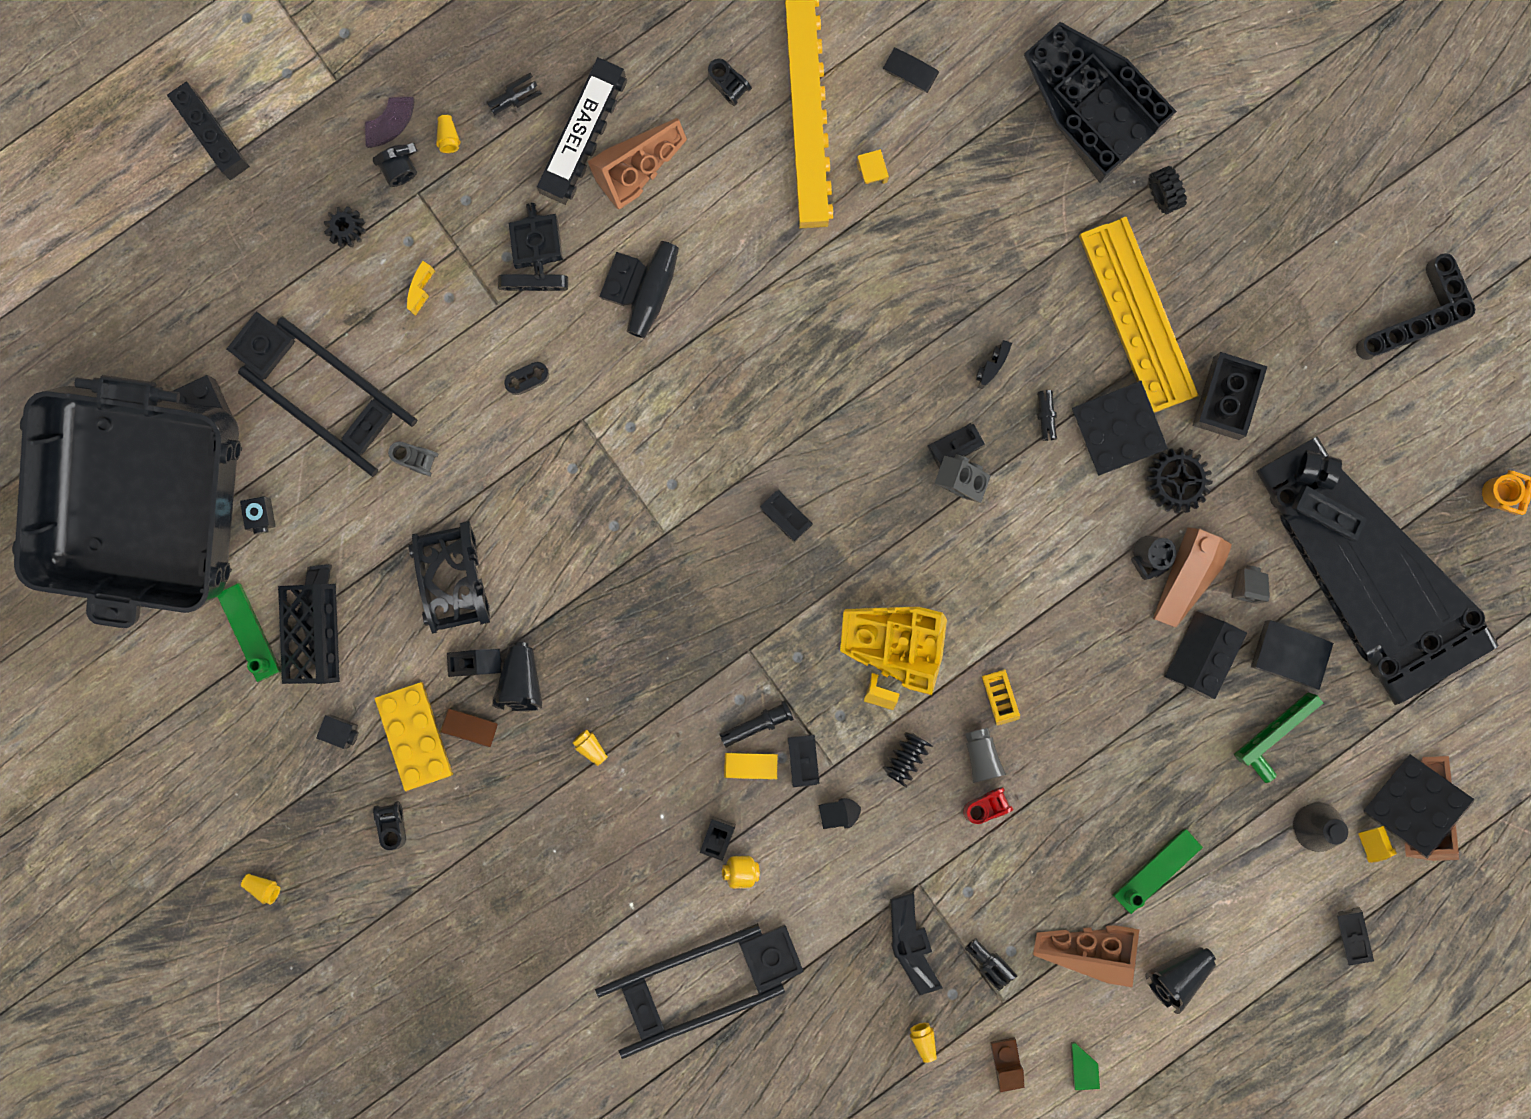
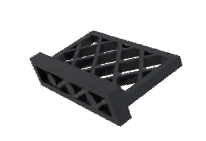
M336 584L278 586L282 684H327L340 682ZM287 590H291L297 597L292 604L287 601ZM309 590L313 592L312 604L305 598ZM300 602L307 609L302 617L295 610ZM311 614L314 618V627L312 629L306 623ZM291 615L297 621L293 629L288 625V619ZM301 627L308 633L303 642L296 635ZM311 639L314 640L315 644L314 653L307 647ZM291 640L298 645L294 653L289 650ZM302 651L309 658L304 666L297 659ZM294 664L299 673L295 678H290V667ZM312 664L315 665L316 678H313L308 672Z

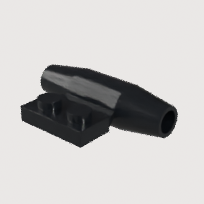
M661 241L646 266L637 258L616 252L599 297L621 306L632 304L627 326L629 334L644 339L658 317L674 276L679 250L676 245Z

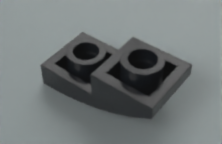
M895 47L882 68L885 72L904 80L908 85L926 93L929 92L939 74V71L934 67Z
M1003 340L1000 346H995L992 360H995V363L987 361L984 367H979L976 380L980 381L978 388H985L999 372L1010 352L1012 342Z

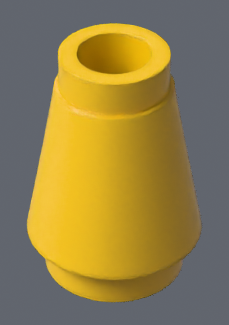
M441 115L437 118L436 146L439 147L442 153H454L459 149L460 139L452 117L450 115Z
M587 729L580 733L572 742L575 746L574 749L596 766H599L608 757L593 732L589 733Z
M247 874L241 882V887L262 904L267 903L271 905L280 893V887L277 886L275 881Z
M926 1022L911 1027L910 1038L922 1061L929 1063L936 1060L934 1029Z

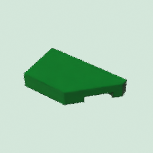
M1071 1042L1074 1090L1100 1089L1098 1063L1075 1042Z

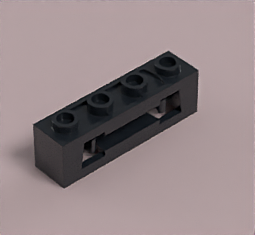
M187 81L167 94L219 170L229 180H232L250 167L199 94Z

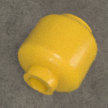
M731 856L727 864L722 866V878L727 880L729 887L732 889L751 888L759 880V864L751 856Z

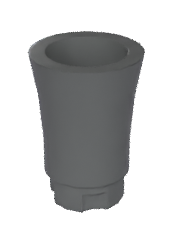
M989 728L966 733L968 741L966 745L972 769V782L975 783L1006 775L997 754L993 737H990Z

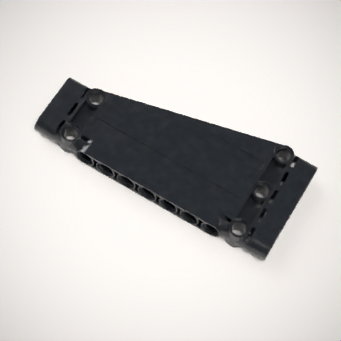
M1318 436L1256 471L1270 494L1271 504L1280 511V519L1357 651L1365 661H1369L1371 673L1379 678L1394 705L1405 702L1499 646L1485 623L1484 612L1343 470H1341L1339 480L1333 490L1318 487L1316 482L1307 484L1297 481L1294 475L1297 474L1300 459L1306 450L1320 453L1322 458L1327 455L1329 456ZM1280 483L1283 484L1282 486H1280V487L1276 488L1275 490H1273V487H1274V486H1276V485H1278V484H1280ZM1308 486L1367 518L1358 540L1351 541L1292 509V503L1301 487ZM1282 491L1288 494V503L1281 501L1280 493ZM1467 613H1470L1473 617L1471 624H1468L1466 621ZM1426 637L1431 641L1429 649H1426L1424 646V639ZM1384 661L1389 665V670L1386 674L1381 669Z

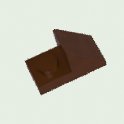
M1015 1037L990 1042L999 1091L1005 1092L1025 1088L1024 1070L1020 1064Z

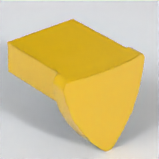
M871 673L864 702L894 710L900 694L877 687L879 675Z
M1384 826L1358 833L1368 862H1379L1397 855L1396 849L1392 847Z

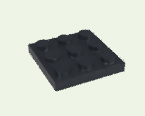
M1142 381L1072 408L1098 476L1168 449Z
M1410 754L1364 809V813L1428 859L1474 803V798Z

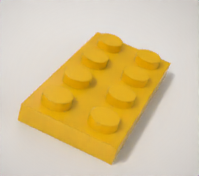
M423 682L376 697L375 702L404 791L452 776L453 773Z

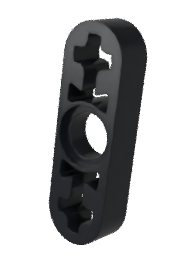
M502 274L498 276V289L504 291L568 290V276L545 274L543 279L541 276L540 279H536L534 277L535 274Z

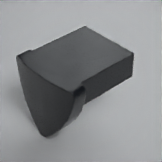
M841 798L835 802L818 805L823 829L843 826L845 829L851 828L861 813V807L855 801L848 798Z

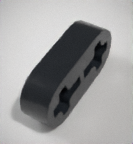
M541 362L531 363L508 374L504 381L505 388L512 395L526 393L546 383L550 375L549 370ZM535 368H538L540 371L544 370L541 374L542 378L539 380L537 377L528 378L535 373ZM513 378H516L518 381L526 379V381L519 384V389L510 388V385L513 384Z

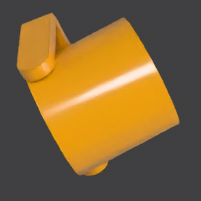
M1508 470L1506 475L1489 479L1482 488L1483 500L1492 508L1515 515H1524L1531 499V477ZM1519 503L1518 510L1515 509V508L1509 507V506H1513V505H1516V504Z

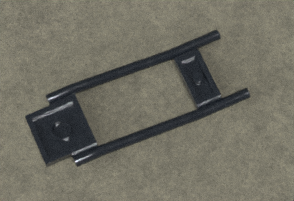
M256 311L226 349L245 364L238 370L240 376L371 477L378 473V469L360 455L366 451L392 418V414L394 413L411 427L417 423V419L283 316L278 319L275 326ZM295 339L299 340L374 398L346 431L342 440L338 439L263 381L296 342Z
M756 923L733 934L596 988L595 991L598 998L619 989L623 991L641 1037V1041L618 1050L621 1059H624L666 1040L785 993L781 982L803 973L804 970L786 925L762 934L759 924ZM739 942L759 994L664 1030L645 978Z

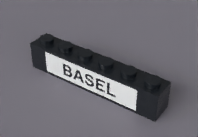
M597 57L537 185L539 194L566 205L568 199H573L577 189L575 184L578 178H582L585 174L588 156L592 157L596 150L597 143L595 141L598 135H602L606 129L607 122L605 120L608 114H612L615 110L617 94L619 91L623 92L626 86L627 78H625L623 68Z

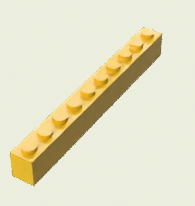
M785 0L799 228L828 227L829 219H833V205L828 204L827 195H832L831 180L826 181V172L830 171V158L825 157L824 148L829 147L828 133H823V124H827L826 109L822 110L821 101H825V86H820V77H824L823 62H819L818 54H822V39H817V30H821L820 15L815 13V7H819V0Z

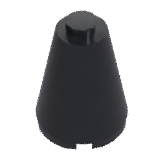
M516 642L514 646L508 648L492 700L493 707L504 710L506 705L512 708V711L521 712L536 711L538 708H542L533 648L528 647V643Z
M1321 802L1311 803L1302 807L1294 817L1293 830L1298 842L1308 850L1314 852L1328 851L1343 843L1348 837L1349 831L1344 820L1337 810L1328 804Z
M1198 947L1149 970L1145 977L1146 980L1150 977L1152 983L1149 987L1161 1003L1167 1008L1172 1005L1176 1008L1174 1013L1180 1014L1216 967V958L1208 948Z

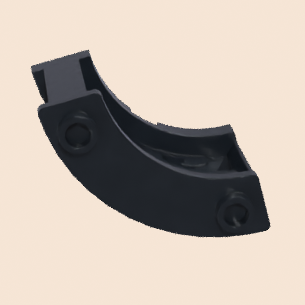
M470 521L460 523V527L420 536L417 533L412 534V543L408 547L411 558H414L416 577L424 612H422L424 625L429 626L432 634H434L438 630L480 622V625L490 623V606L482 578L478 579V570L476 569L479 562L476 538ZM455 541L449 546L446 544V542ZM436 544L441 545L442 551L440 553L437 549L430 547L432 554L428 557L425 556L424 547ZM453 553L454 558L461 554L463 556L462 562L456 564L452 560L451 554ZM445 559L452 568L466 571L467 574L466 577L460 579L455 585L453 596L441 590L433 582L436 571ZM425 563L430 564L427 571H425ZM467 586L470 591L469 594L464 595L461 593L462 599H459L461 587ZM430 592L437 597L433 601L431 599ZM450 605H453L454 616L438 619L436 614L438 606H442L444 608L443 614H446L450 609ZM460 608L476 610L474 612L460 614Z

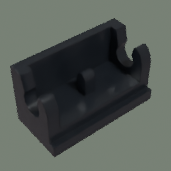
M970 423L927 445L940 469L944 456L954 458L957 454L965 457L982 448L985 443L975 425Z
M780 490L775 491L760 506V510L794 543L813 525Z
M815 734L788 737L793 787L820 784Z
M1360 907L1353 908L1351 912L1339 911L1337 919L1348 965L1374 962L1363 912Z

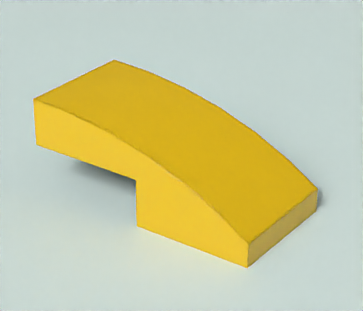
M422 261L413 277L407 298V309L415 316L429 298V295L422 289L435 272L424 261Z
M725 753L724 778L777 779L778 754Z

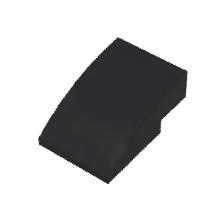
M1266 620L1251 668L1320 690L1334 643L1272 620Z

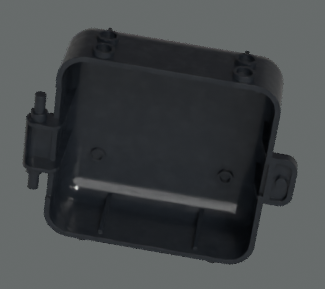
M101 375L100 378L95 377L93 380L76 377L74 386L50 389L31 396L25 404L23 417L20 420L22 441L16 538L12 546L14 569L18 579L32 590L87 598L86 614L92 623L118 628H129L136 624L140 617V606L189 613L198 610L218 597L224 590L232 571L228 559L236 466L242 451L239 441V427L235 418L221 408L179 402V392L163 390L162 387H157L155 382Z

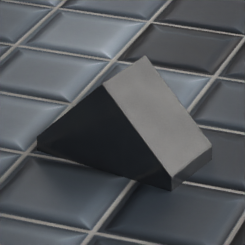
M713 816L700 853L723 861L736 824Z

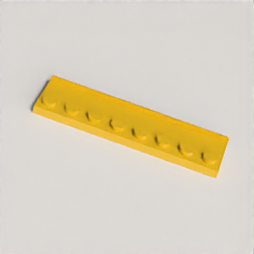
M1127 217L1081 233L1079 238L1137 382L1142 381L1154 413L1198 397L1199 395Z

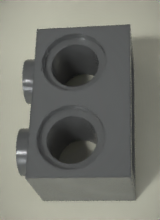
M957 454L954 458L944 456L934 484L962 499L981 503L991 475L982 471V466L971 462L968 463L969 459Z

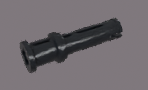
M782 701L781 705L770 710L764 709L761 712L762 715L720 733L719 735L725 748L767 728L773 730L776 725L787 720L793 721V715L786 701Z

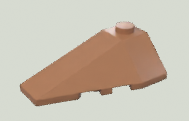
M675 118L612 146L587 162L597 184L619 210L640 196L645 184L657 176L656 171L665 161L668 162L687 139L679 119Z
M1187 527L1153 619L1177 627L1223 569L1232 544L1221 537L1201 529Z
M1113 925L1106 926L1104 930L1092 931V928H1083L1082 932L1071 933L1067 930L1038 932L1033 955L1108 984L1133 987L1140 929Z

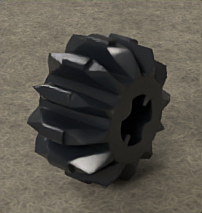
M346 206L344 211H342L340 207H336L337 214L334 215L332 212H328L331 220L324 221V225L328 227L324 233L326 236H331L329 241L332 244L338 242L340 248H344L346 243L350 248L354 247V240L357 242L362 241L358 235L366 233V230L362 227L366 222L363 218H360V213L357 210L352 212V209ZM347 223L349 225L348 229L344 228L345 231H342L341 227H346L345 224Z

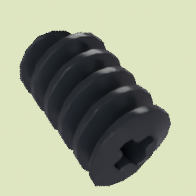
M905 732L904 736L908 741L900 740L898 742L902 750L894 749L893 752L897 759L889 757L888 761L892 767L883 766V769L887 776L907 788L903 780L912 781L913 778L909 771H918L914 763L922 764L923 760L919 755H928L929 753L925 746H933L914 733Z

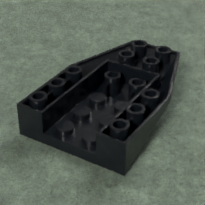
M1062 22L1054 26L1024 53V57L1054 123L1099 183L1105 180L1163 128L1177 112L1126 57Z

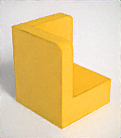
M881 149L857 156V167L859 172H862L865 184L880 180L882 184L888 182L889 176Z

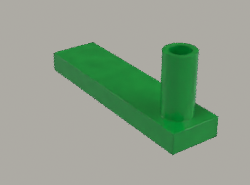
M238 583L223 590L218 599L248 662L247 668L253 673L256 682H261L280 673L281 669L242 585Z
M1306 693L1233 755L1239 762L1247 766L1251 765L1264 783L1273 781L1277 774L1262 754L1320 707L1323 701L1318 695Z
M1184 828L1123 884L1113 896L1129 914H1132L1138 908L1143 907L1145 901L1203 847Z

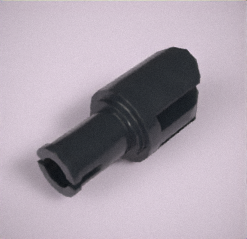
M531 72L505 86L506 89L503 94L487 101L488 106L492 108L491 111L494 116L512 105L518 108L542 94L541 90H537L518 100V97L537 86L536 81L513 91V88L533 77Z
M974 938L965 947V950L980 964L979 971L998 991L1017 977V974L997 953L990 954L977 938Z

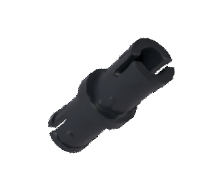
M1046 390V401L1044 391L1037 392L1039 402L1037 418L1041 424V440L1048 441V431H1050V439L1053 441L1057 439L1055 426L1057 412L1054 411L1053 391Z

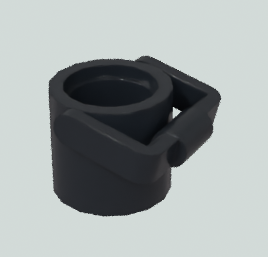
M415 143L392 146L373 157L374 165L379 166L390 187L403 185L417 175V171L409 158L418 152Z
M1144 536L1136 542L1133 549L1134 557L1131 558V561L1142 579L1158 578L1174 564L1176 548L1173 542L1167 538ZM1144 567L1153 568L1152 572L1147 574Z

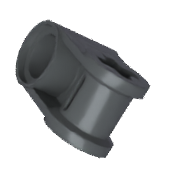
M400 441L394 442L388 451L390 459L396 464L429 477L432 474L430 470L434 459L439 455L434 451ZM399 448H406V457L402 460H397L395 456L396 451Z

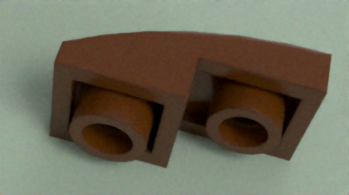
M447 709L440 733L485 747H491L498 724Z

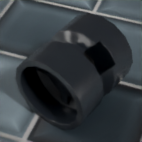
M1306 450L1300 459L1296 479L1307 484L1316 482L1318 487L1333 490L1341 474L1342 460L1328 455L1322 458L1320 453Z

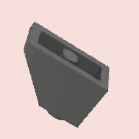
M1247 565L1246 568L1238 569L1231 598L1254 604L1269 602L1268 574L1262 573L1261 568Z

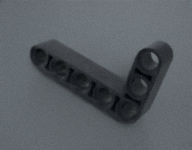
M1447 253L1440 254L1426 265V274L1441 307L1373 333L1360 340L1356 345V353L1360 358L1365 360L1373 359L1458 325L1473 317L1476 310L1475 304L1458 264L1452 255ZM1438 262L1443 264L1444 272L1439 270ZM1447 284L1454 288V294L1447 290ZM1457 306L1462 308L1463 316L1457 313ZM1435 315L1441 319V325L1436 324L1434 320ZM1412 324L1419 328V334L1413 332ZM1390 333H1393L1396 336V343H1393L1390 340ZM1367 342H1371L1374 345V352L1368 350Z

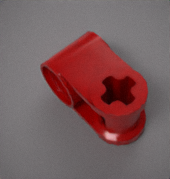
M1004 787L996 788L968 802L963 809L965 819L974 824H982L1013 811V807L1009 806L1003 793L1005 791ZM978 805L982 811L981 816L978 819H973L970 811L972 807Z

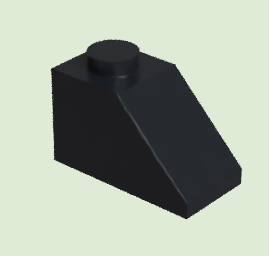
M480 649L447 653L448 677L501 673L502 660L500 649Z

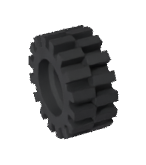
M1172 166L1164 167L1149 174L1150 178H1148V181L1150 182L1149 188L1152 189L1151 195L1154 196V202L1158 204L1157 207L1159 210L1161 209L1162 213L1169 214L1185 207L1187 196L1184 193L1186 191L1182 187V180H1179V174H1176V170Z

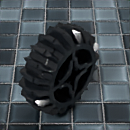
M1182 447L1178 448L1176 453L1173 448L1169 449L1167 454L1161 452L1159 454L1160 460L1156 458L1152 460V464L1155 467L1147 468V471L1153 474V476L1145 477V481L1152 482V485L1147 486L1146 490H1154V494L1150 496L1151 500L1157 497L1160 499L1156 506L1160 507L1166 503V512H1169L1173 507L1174 513L1178 514L1182 507L1184 513L1190 512V506L1193 509H1197L1199 507L1198 502L1204 503L1206 501L1202 494L1208 495L1211 492L1205 485L1213 483L1212 480L1206 479V476L1211 475L1212 472L1211 470L1204 471L1203 469L1208 463L1206 461L1201 464L1198 462L1201 459L1200 454L1192 458L1193 450L1191 449L1185 455ZM1176 461L1172 474L1161 476L1164 467L1169 462ZM1186 465L1194 471L1195 476H1190L1187 473ZM1181 476L1180 479L1182 478L1183 481L1187 482L1182 483L1178 486L1177 483H1175V481L1171 479ZM1162 485L1170 487L1174 498L1164 491ZM1196 485L1192 496L1187 500H1182L1185 488Z

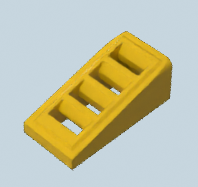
M1006 670L982 676L996 726L1019 720L1020 713ZM1003 679V684L990 687L989 683ZM1006 689L1007 693L993 697L994 692ZM1009 699L1010 703L996 706L995 702ZM1012 709V713L999 715L1001 711Z

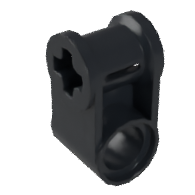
M718 58L710 62L708 66L709 82L731 105L735 106L738 103L737 100L746 91L749 92L752 89L751 85L725 60ZM715 69H722L725 74L722 77H716L712 72Z
M396 801L394 805L374 806L373 815L381 847L385 850L401 848L406 842L401 803ZM393 813L392 815L384 816V814ZM391 832H394L398 837L395 846L390 845L388 842V835Z

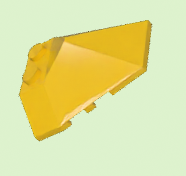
M922 607L845 609L843 612L840 652L866 666L870 664L882 671V675L887 678L889 675L901 681V685L907 689L932 695L943 656L947 619L942 612Z

